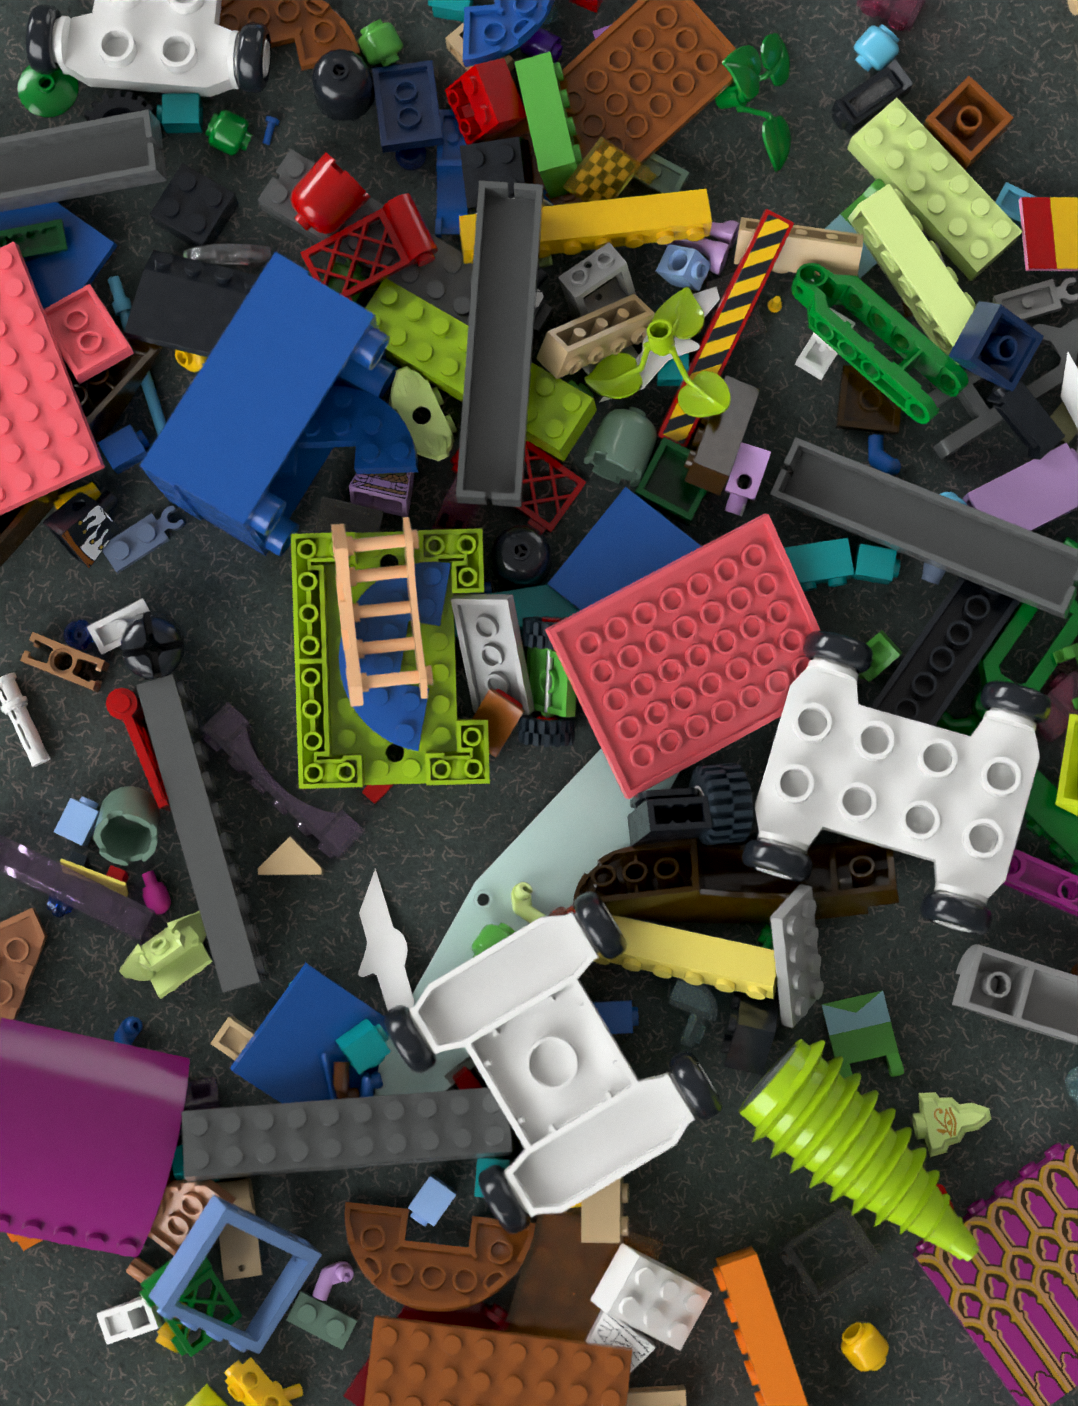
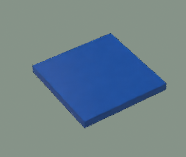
M57 202L0 212V231L58 219L63 220L68 251L25 262L43 309L91 284L117 248L113 241Z
M625 487L548 582L547 586L580 611L702 546Z
M305 963L230 1069L282 1104L331 1100L321 1055L323 1053L327 1054L333 1077L334 1062H349L335 1040L366 1018L374 1026L379 1023L388 1035L384 1024V1015L308 963ZM350 1064L349 1087H356L360 1090L362 1076L367 1072L369 1074L378 1072L379 1065L368 1068L359 1074Z

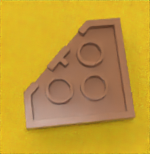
M30 908L0 922V1020L1 1017L11 1020L17 1019L48 937L35 908Z
M167 1180L163 1197L148 1237L174 1256L213 1194L232 1204L236 1198L213 1180Z

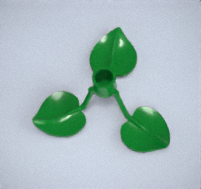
M771 33L764 38L761 45V59L766 69L765 73L759 75L761 60L753 46L746 45L735 49L722 62V65L729 71L734 82L715 98V101L720 109L736 107L738 113L746 112L766 118L762 125L763 141L774 171L778 172L783 167L790 151L791 134L788 124L781 115L773 117L770 112L746 107L747 102H750L758 94L760 81L770 77L773 85L777 87L783 85L788 79L790 61L787 48L780 35Z

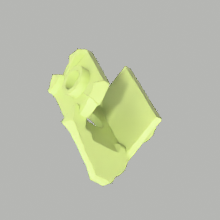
M405 366L396 370L389 405L405 422L413 438L417 454L440 461L449 457V452L454 442L453 433L457 431L450 414L444 416L440 405L444 404L438 388H431L428 380H425L419 372ZM420 407L427 408L431 413L429 422L422 425L417 424L413 420L414 411Z
M200 911L168 922L167 928L142 946L138 943L120 967L119 972L125 978L138 981L150 980L160 999L176 990L196 973L201 972L213 961L203 944L206 932Z

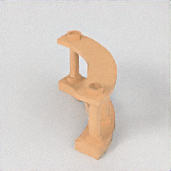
M403 517V534L353 539L352 536L346 537L344 523L331 525L350 706H363V692H369V688L419 683L421 699L428 698L427 685H433L431 666H425L418 613L413 549H419L417 529L411 530L409 517ZM404 547L405 565L355 570V567H349L348 556H354V552ZM407 578L408 601L361 606L358 603H352L351 587L357 586L359 582ZM410 613L413 637L363 642L362 639L356 640L354 622H360V618ZM414 650L417 667L415 671L367 676V673L360 672L359 659L364 658V655Z

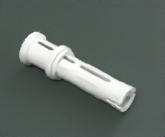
M9 673L0 677L1 710L5 715H9L28 755L31 766L36 767L49 761L51 758L26 708L28 699L26 696H22L15 681L17 678L16 673Z

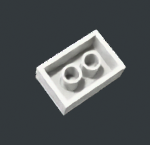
M621 1243L590 1301L606 1314L681 1350L712 1293L693 1279Z

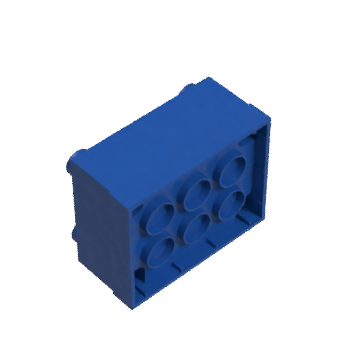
M275 252L150 448L140 467L172 504L199 520H207L264 556L271 551L281 557L291 545V534H297L300 526L289 518L334 447L298 449L296 477H274L331 386L363 390L380 399L384 396L395 378L396 370H398V367L387 361L385 355L390 336L379 330L373 313L312 278L309 271Z

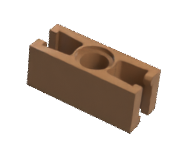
M32 632L29 640L34 643V647L39 648L40 644L43 643L51 647L53 651L49 655L48 662L43 663L34 660L35 658L30 656L31 652L25 650L20 660L21 662L98 693L102 681L91 680L88 682L78 677V673L82 668L83 662L97 665L95 670L99 672H107L109 663ZM65 655H71V667L67 670H60L59 660Z

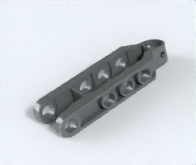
M1078 318L1061 328L1044 324H1037L1032 327L1044 336L1041 343L1052 344L1061 357L1059 366L1026 386L1036 400H1039L1063 384L1068 352L1076 364L1078 357ZM967 369L965 372L969 380L968 385L957 396H948L938 388L928 394L934 400L937 408H941L958 397L973 420L933 447L941 461L1005 421L994 407L988 408L973 384L982 379V377L969 372Z

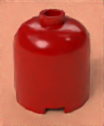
M326 152L297 183L291 192L290 200L293 208L298 213L294 219L306 231L312 227L319 233L330 234L338 230L371 197Z

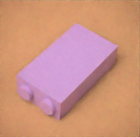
M1065 443L1049 451L1041 460L1033 459L967 493L963 500L967 506L1033 532L1078 509V454Z

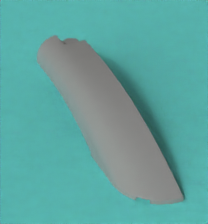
M979 944L972 945L967 949L955 973L960 975L952 1005L1078 1045L1077 975Z

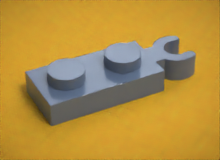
M174 506L164 509L161 518L158 520L152 513L109 541L103 553L116 573H120L168 542L170 539L165 532L169 530L177 531L185 525L182 519L176 523L169 522V516L177 511Z

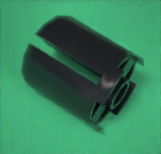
M147 611L136 615L126 625L122 634L121 650H123V661L135 675L145 679H154L155 673L160 672L162 677L170 675L180 665L184 656V635L180 625L172 617L160 611ZM154 633V639L162 644L161 646L157 645L158 650L151 651L149 646H144L148 641L147 635Z

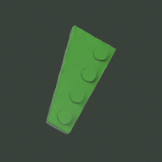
M551 52L515 61L538 170L547 193L551 199L576 192L568 187L567 184L580 168L583 158L579 144H574L573 136L577 135L573 117H568L566 111L567 108H571L566 89L561 90L560 81H564L560 62L554 63Z

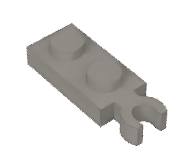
M1067 278L1058 287H1055L1054 280L1050 279L995 295L992 301L993 303L1003 305L1023 321L1060 311L1062 309L1060 301L1068 304L1076 302L1078 300V293L1070 295L1066 291V287L1074 285L1076 279Z

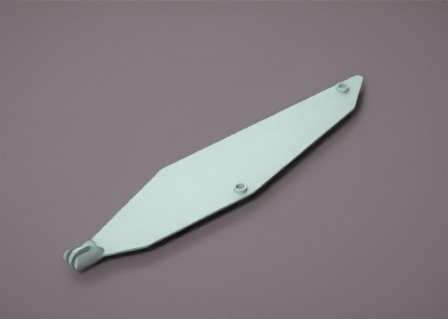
M602 748L475 881L413 992L414 1006L430 983L473 958L472 943L485 925L494 924L499 926L500 923H504L517 932L530 924L513 911L511 892L515 885L526 882L532 887V906L545 914V916L567 915L571 912L575 914L573 898L583 874H588L598 865L597 860L603 856L630 846L627 816L635 808L630 807L631 799L624 797ZM679 772L645 791L670 789ZM483 893L487 894L489 897L488 903L486 905H479L477 902L478 896ZM389 1037V1040L385 1043L391 1053L385 1056L378 1069V1072L381 1074L383 1087L375 1089V1096L446 1091L455 1083L452 1077L464 1066L469 1070L472 1069L475 1063L466 1048L462 1047L436 1054L435 1065L423 1073H417L407 1066Z

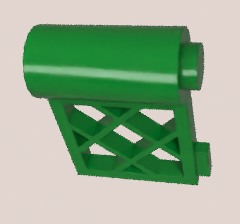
M205 1257L177 1302H187V1306L194 1308L195 1303L208 1304L206 1315L213 1317L215 1305H226L230 1313L220 1321L232 1325L242 1315L212 1270L209 1260ZM172 1259L140 1283L143 1290L139 1292V1295L149 1308L155 1305L158 1309V1306L149 1295ZM209 1279L213 1284L210 1298L196 1297L198 1287ZM163 1317L175 1335L171 1342L181 1356L187 1353L192 1357L213 1340L202 1329L201 1336L190 1344L186 1339L189 1328L181 1323V1319L173 1318L169 1320Z

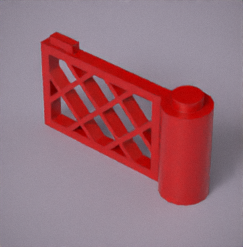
M406 193L394 197L384 204L383 208L311 246L300 254L312 277L322 284L328 286L330 277L344 280V288L340 294L353 301L351 297L412 264H418L420 267L429 264L435 259L434 254L438 251V248L411 195ZM381 219L385 227L381 241L366 236L369 225ZM362 229L361 234L355 233ZM388 235L393 244L387 243ZM348 236L359 239L354 256L339 251L342 239ZM364 241L379 245L374 262L359 257ZM335 244L333 249L328 248ZM384 248L396 250L401 261L390 267L380 264ZM321 251L331 253L327 270L316 268L311 256ZM337 256L352 260L347 277L332 272ZM357 262L373 266L368 279L364 281L353 279ZM378 268L384 269L383 271L377 273ZM319 273L325 275L323 281H322V279H321ZM351 283L357 284L349 288Z
M526 440L525 462L528 479L523 480V484L529 483L532 501L522 502L521 507L514 508L530 518L527 523L529 526L537 529L542 534L545 530L551 533L587 482ZM459 449L450 460L454 465L451 470L455 474H458ZM528 450L536 456L529 457ZM542 459L548 464L550 476L532 478L530 461ZM553 468L561 474L554 475ZM567 477L577 484L571 494L557 495L555 479ZM551 480L554 497L536 500L533 483ZM567 499L563 506L560 508L558 500ZM554 501L557 514L548 523L539 516L537 504ZM533 505L534 512L526 506Z
M126 688L115 689L107 697V711L111 716L125 723L158 807L171 811L157 758L142 723L145 715L139 695Z

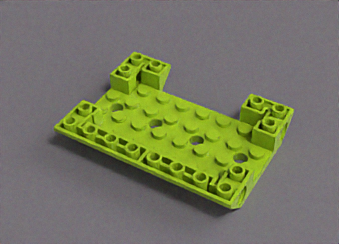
M482 528L417 531L419 549H413L414 564L444 562L451 563L441 625L420 623L425 666H431L433 685H427L429 694L419 751L403 748L404 757L400 761H392L387 757V747L393 743L374 732L361 719L355 709L350 706V701L342 683L339 668V648L342 633L332 533L291 534L299 789L424 783L426 785L490 784L488 720L457 719L455 619L451 604V598L454 596V593H484ZM403 531L346 532V537L352 536L353 539L389 536L403 534ZM404 547L354 552V556H348L349 567H355V570L381 567L382 558L388 554L394 555L398 559L399 565H405ZM376 581L359 582L357 586H352V603H356L361 595ZM411 621L408 624L406 637H413ZM405 650L400 672L417 670L414 650ZM419 683L408 684V685L419 686Z

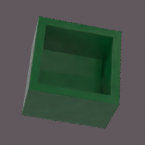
M664 437L635 494L655 510L689 527L707 490L685 482L689 469L684 467L690 450Z

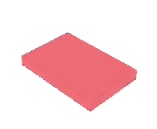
M91 284L82 287L44 309L62 358L79 384L134 354L131 346Z

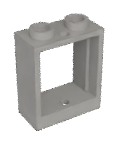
M610 242L558 277L569 311L574 319L634 293L636 294L627 262ZM587 264L592 265L590 268H585ZM615 276V278H614L613 280H611L610 282H608L607 284H605L604 286H602L601 288H599L598 290H596L594 293H592L591 295H589L588 297H586L585 299H583V298H584L585 296H587L589 293H591L592 291H594L595 289H597L598 287H600V286L603 285L605 282H607L608 280H610L611 278H613V277Z

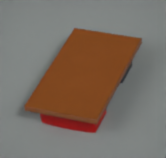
M490 688L472 719L488 720L489 754L496 758L524 713L520 702L498 688L496 690Z

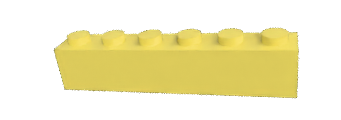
M612 915L626 940L627 948L625 952L614 959H607L599 952V957L593 960L602 965H608L609 963L619 964L623 968L638 972L640 969L650 971L660 978L669 979L671 976L681 978L691 985L700 986L708 984L727 993L735 990L746 993L749 997L763 1000L765 997L774 999L777 987L774 950Z

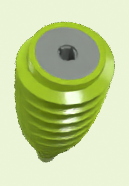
M802 1039L795 1042L761 1078L738 1110L739 1114L756 1127L751 1143L767 1136L775 1143L770 1159L783 1152L789 1154L794 1158L789 1174L802 1167L813 1172L809 1188L824 1181L833 1187L830 1203L843 1195L854 1200L851 1216L864 1208L876 1213L874 1227L888 1220L900 1226L899 1235L907 1230L923 1238L924 1243L929 1241L959 1260L964 1259L966 1262L971 1260L979 1250V1246L976 1244L977 1240L962 1223V1218L958 1217L949 1205L950 1195L942 1194L936 1186L939 1179V1171L932 1170L926 1172L922 1166L926 1157V1148L921 1147L912 1151L908 1148L907 1145L912 1133L911 1128L905 1127L897 1131L893 1130L891 1125L895 1117V1109L888 1108L879 1113L874 1107L878 1098V1091L873 1090L863 1095L857 1091L861 1079L860 1073H855L846 1078L839 1074L843 1062L842 1056L827 1062L821 1057L825 1040H820L811 1045H808Z

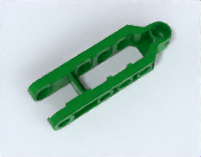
M807 263L799 267L792 281L791 292L795 299L807 308L809 329L914 421L920 424H927L939 413V408H937L934 400L921 389L922 386L908 374L913 368L919 371L941 392L951 397L957 396L968 385L969 380L966 372L954 360L857 276L836 275L816 263ZM833 305H843L904 360L898 365L895 362L891 363L874 348L875 344L871 341L868 343L851 328L852 324L850 322H844L829 308Z
M1066 537L1063 540V544L1078 549V543L1071 538ZM1073 601L1069 610L1070 614L1067 617L1069 620L1063 629L1050 641V648L1041 660L1035 663L1032 668L1034 671L1028 680L1020 685L1040 691L1058 664L1054 659L1053 652L1070 646L1078 635L1077 601ZM1020 602L979 662L978 668L982 687L971 704L973 715L982 721L985 712L988 711L982 706L980 701L984 685L991 681L1014 683L1001 674L1000 664L1038 608Z

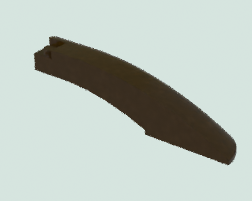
M697 838L629 846L603 856L597 860L598 865L588 874L584 873L574 893L573 907L578 896L585 892L593 891L600 896L610 914L614 916L690 923H771L770 917L800 884L812 886L813 900L816 902L815 920L869 914L868 907L899 903L893 850L861 840L810 845L806 855L813 862L811 875L806 881L796 882L771 876L746 866L742 861L745 845H704L702 842H698Z

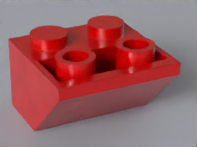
M504 58L475 64L445 89L448 103L452 107L459 124V130L467 145L482 142L504 132L527 117Z

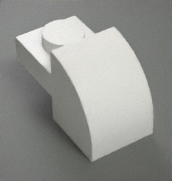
M829 308L844 322H850L852 324L851 328L853 329L854 325L856 324L854 321L843 316L842 314L838 313L832 308ZM813 333L795 365L822 380L838 353Z
M140 1296L129 1302L97 1313L96 1315L106 1344L128 1337L132 1338L163 1326L156 1306L154 1305L149 1308Z

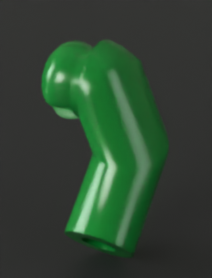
M945 711L937 724L943 729L971 736L981 723V720L973 714L968 715L967 718L954 719Z

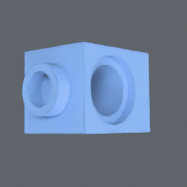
M668 244L656 272L673 286L689 287L690 290L699 291L711 266L710 262L696 249Z
M81 796L79 801L70 798L54 833L87 847L95 831L100 812L97 810L99 804L84 796Z
M431 1173L408 1207V1209L413 1211L410 1216L425 1227L428 1223L434 1227L456 1196L457 1191Z

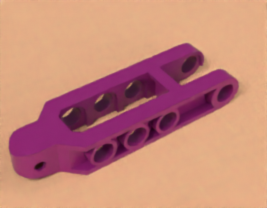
M1014 849L1007 876L1002 885L1078 918V876ZM1063 885L1066 887L1067 890L1065 898L1063 897L1061 892V888Z

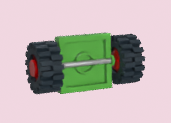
M533 616L523 618L522 644L528 646L527 671L534 708L541 712H532L530 715L521 716L518 728V741L526 745L533 744V746L560 747V745H573L575 742L577 697L545 631L546 628L566 617Z

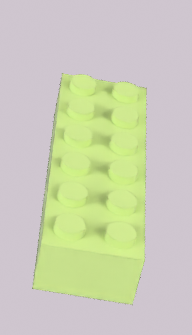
M898 98L893 100L851 137L847 149L876 180L881 179L886 185L890 184L893 190L898 189L906 202L904 206L910 215L914 214L920 220L923 231L935 243H938L939 248L970 281L974 280L1010 248L1022 234V230Z
M887 184L859 203L847 219L857 234L864 235V244L903 302L911 310L926 336L945 354L949 355L976 307L975 302L967 292H962L957 284L958 278L953 269L949 266L946 267L939 258L941 253L937 245L931 240L928 241L923 234V226L920 220L914 214L910 215L904 206L906 202L898 189L893 190L891 185Z

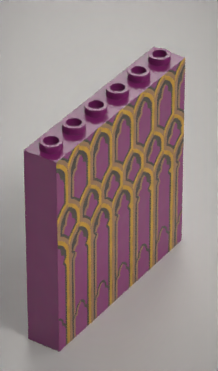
M1059 1142L1052 1145L1044 1152L1046 1157L1039 1163L1029 1162L1018 1171L1021 1176L1011 1183L1009 1180L1001 1182L993 1189L995 1194L984 1201L983 1198H980L968 1206L967 1210L969 1213L962 1217V1223L977 1240L976 1244L979 1246L978 1252L968 1262L964 1259L959 1260L929 1241L924 1243V1239L915 1245L917 1251L912 1253L1018 1406H1050L1078 1386V1153L1072 1145L1067 1143L1061 1145Z

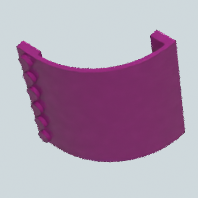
M1 1017L0 1232L52 1241L58 1244L73 1245L90 1250H99L121 1256L138 1257L159 1209L175 1154L182 1121V1111L185 1105L190 1058Z

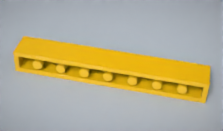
M707 189L545 206L542 211L539 258H546L551 254L557 253L575 255L584 250L595 249L597 251L609 242L613 247L626 246L628 248H637L647 243L665 245L672 243L674 240H702L705 237H709L712 226ZM477 214L459 216V232L464 264H473Z

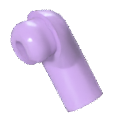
M338 1261L322 1268L312 1296L319 1300L327 1301L332 1285L343 1281L347 1283L352 1280L354 1270L351 1265L345 1261Z

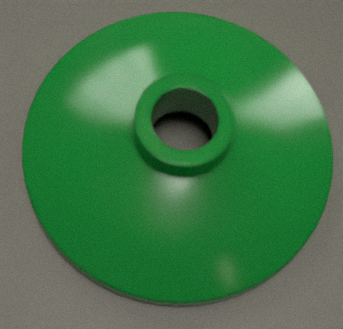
M29 65L22 72L18 82V95L22 104L28 111L40 117H55L66 112L74 104L79 89L78 80L71 75L63 74L61 68L52 75L36 73ZM49 80L51 85L48 88H42L41 84L43 81Z

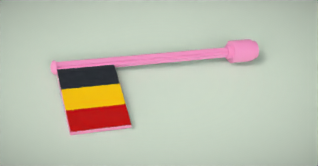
M1021 197L1019 199L1026 271H1078V197Z

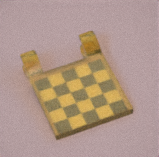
M601 136L564 184L563 188L584 202L616 199L634 175L648 185H651L657 175L647 165L639 162Z

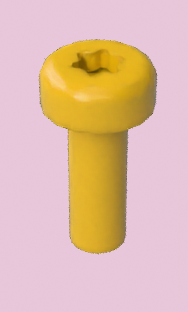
M775 296L769 300L768 309L772 313L779 312L782 308V302L779 296Z

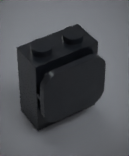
M697 788L643 791L636 794L630 800V807L635 808L627 816L630 846L699 838L712 828L708 796L699 797V789Z

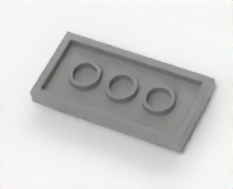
M455 594L451 598V604L473 712L476 713L490 688L493 690L498 688L523 705L524 713L522 715H530L535 708L513 594Z
M802 884L794 890L770 917L781 1023L783 1026L794 1028L799 1020L806 1016L810 1007L816 1000L821 998L824 984L820 977L821 956L818 954L817 946L819 931L815 925L814 915L816 902L813 900L812 886Z

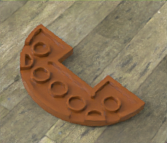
M222 0L220 26L231 31H241L242 27L249 22L264 24L270 32L271 48L295 42L302 71L314 68L320 57L330 50H351L361 57L352 30L346 21L324 0Z
M345 1202L347 1239L352 1255L363 1274L377 1289L391 1299L403 1305L425 1311L444 1312L468 1308L481 1303L499 1292L512 1280L523 1265L533 1241L536 1223H530V1226L522 1232L510 1234L502 1228L495 1218L472 1216L469 1248L406 1241L409 1209Z

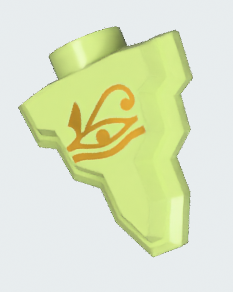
M936 1092L919 1093L920 1112L912 1113L916 1139L925 1138L930 1157L947 1153L948 1147L961 1142L966 1132L978 1130L991 1120L989 1108L974 1103L959 1104L952 1097H939Z

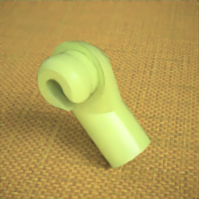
M521 882L512 889V908L516 915L532 923L540 917H544L545 914L532 906V887L526 882Z

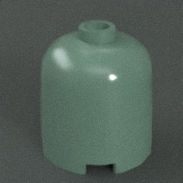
M629 407V409L612 410L602 419L583 462L584 464H593L592 472L602 478L617 484L620 483L621 479L631 481L630 486H638L644 476L656 443V428L646 417V413L638 408Z
M125 786L111 791L104 798L93 839L99 847L102 857L111 863L126 866L130 861L142 859L144 862L152 856L158 843L160 811L154 796L143 788Z

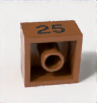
M968 76L926 118L923 126L966 171L1008 129L1014 117L976 81Z

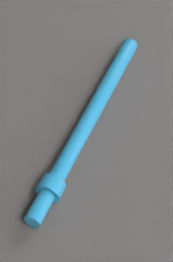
M113 276L108 278L114 299L112 306L115 315L120 317L123 330L125 331L132 304L130 298L125 296L120 277ZM149 370L141 386L157 435L159 436L166 425V420Z

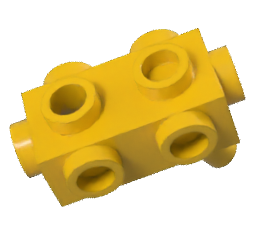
M251 1357L243 1364L238 1359L224 1372L228 1377L225 1380L228 1384V1392L236 1401H242L245 1406H292L289 1402L290 1400L303 1396V1389L299 1383L282 1389L280 1383L277 1381L272 1382Z

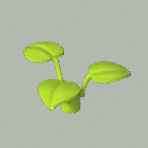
M685 287L671 296L656 311L652 322L647 327L649 342L644 343V352L638 366L633 356L620 352L602 359L594 370L585 377L586 384L596 393L613 399L626 398L636 393L642 387L643 381L639 372L644 370L650 351L659 356L671 354L684 381L688 384L678 394L679 406L686 414L700 418L721 414L728 410L731 402L729 388L718 374L702 371L692 381L677 354L674 337L689 339L701 331L705 322L703 310L689 287Z

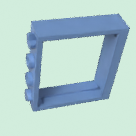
M213 1194L149 1297L158 1306L157 1312L166 1319L179 1318L182 1324L193 1331L201 1328L205 1330L208 1336L218 1342H221L224 1338L241 1352H246L248 1349L260 1354L322 1254L306 1239ZM227 1223L293 1255L245 1332L177 1302Z

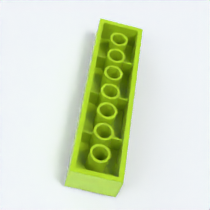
M387 278L384 279L365 309L375 315L379 330L390 336L385 350L386 358L402 367L408 366L411 370L419 372L429 383L463 402L468 325ZM532 363L526 440L564 461L596 413V404L591 396L560 378L556 379L551 373Z

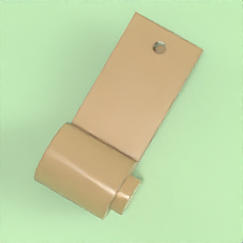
M250 1178L217 1182L219 1186L236 1198L233 1203L234 1205L256 1215L253 1187ZM227 1223L219 1235L224 1281L263 1275L259 1238Z

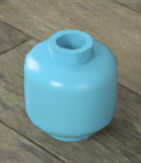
M883 24L880 27L870 26L854 44V50L858 54L855 61L868 72L871 68L877 71L883 70L899 53V46L897 45L899 38Z

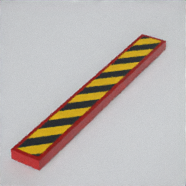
M768 209L764 210L699 345L700 347L696 351L687 370V374L692 381L702 371L713 372L721 376L794 222ZM683 379L657 432V437L661 439L665 437L686 448L700 417L689 416L679 406V391L688 385Z

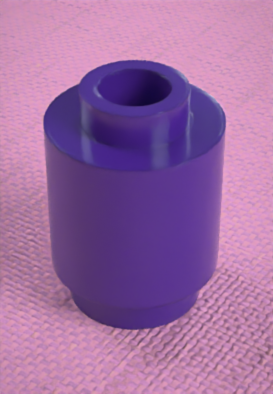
M541 27L528 41L519 47L521 52L529 57L551 52L554 63L558 61L563 51V46L560 45L561 38Z

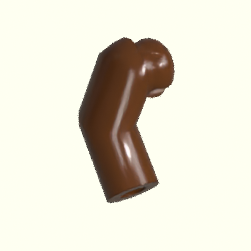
M334 1062L333 1086L337 1098H359V1089L349 1087L350 1062Z

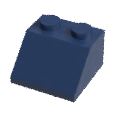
M979 301L948 356L969 372L1013 392L1044 336L1003 305Z

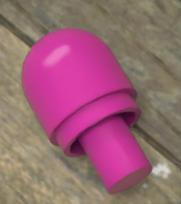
M154 871L142 874L146 885L142 889V896L147 909L156 915L167 912L171 905L167 887L164 886L163 882L157 881Z

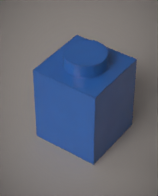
M130 424L98 442L112 469L117 474L143 461L148 453L146 448L151 446L143 431L139 430L136 432Z
M631 1000L593 1002L611 1034L633 1033V1026H639L638 1007H632Z

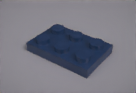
M432 60L372 68L383 153L443 145Z

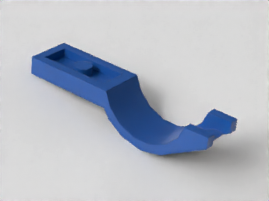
M439 110L444 144L437 145V215L435 219V237L442 238V235H460L459 216L468 214L460 146L467 144L459 130V124L453 110Z

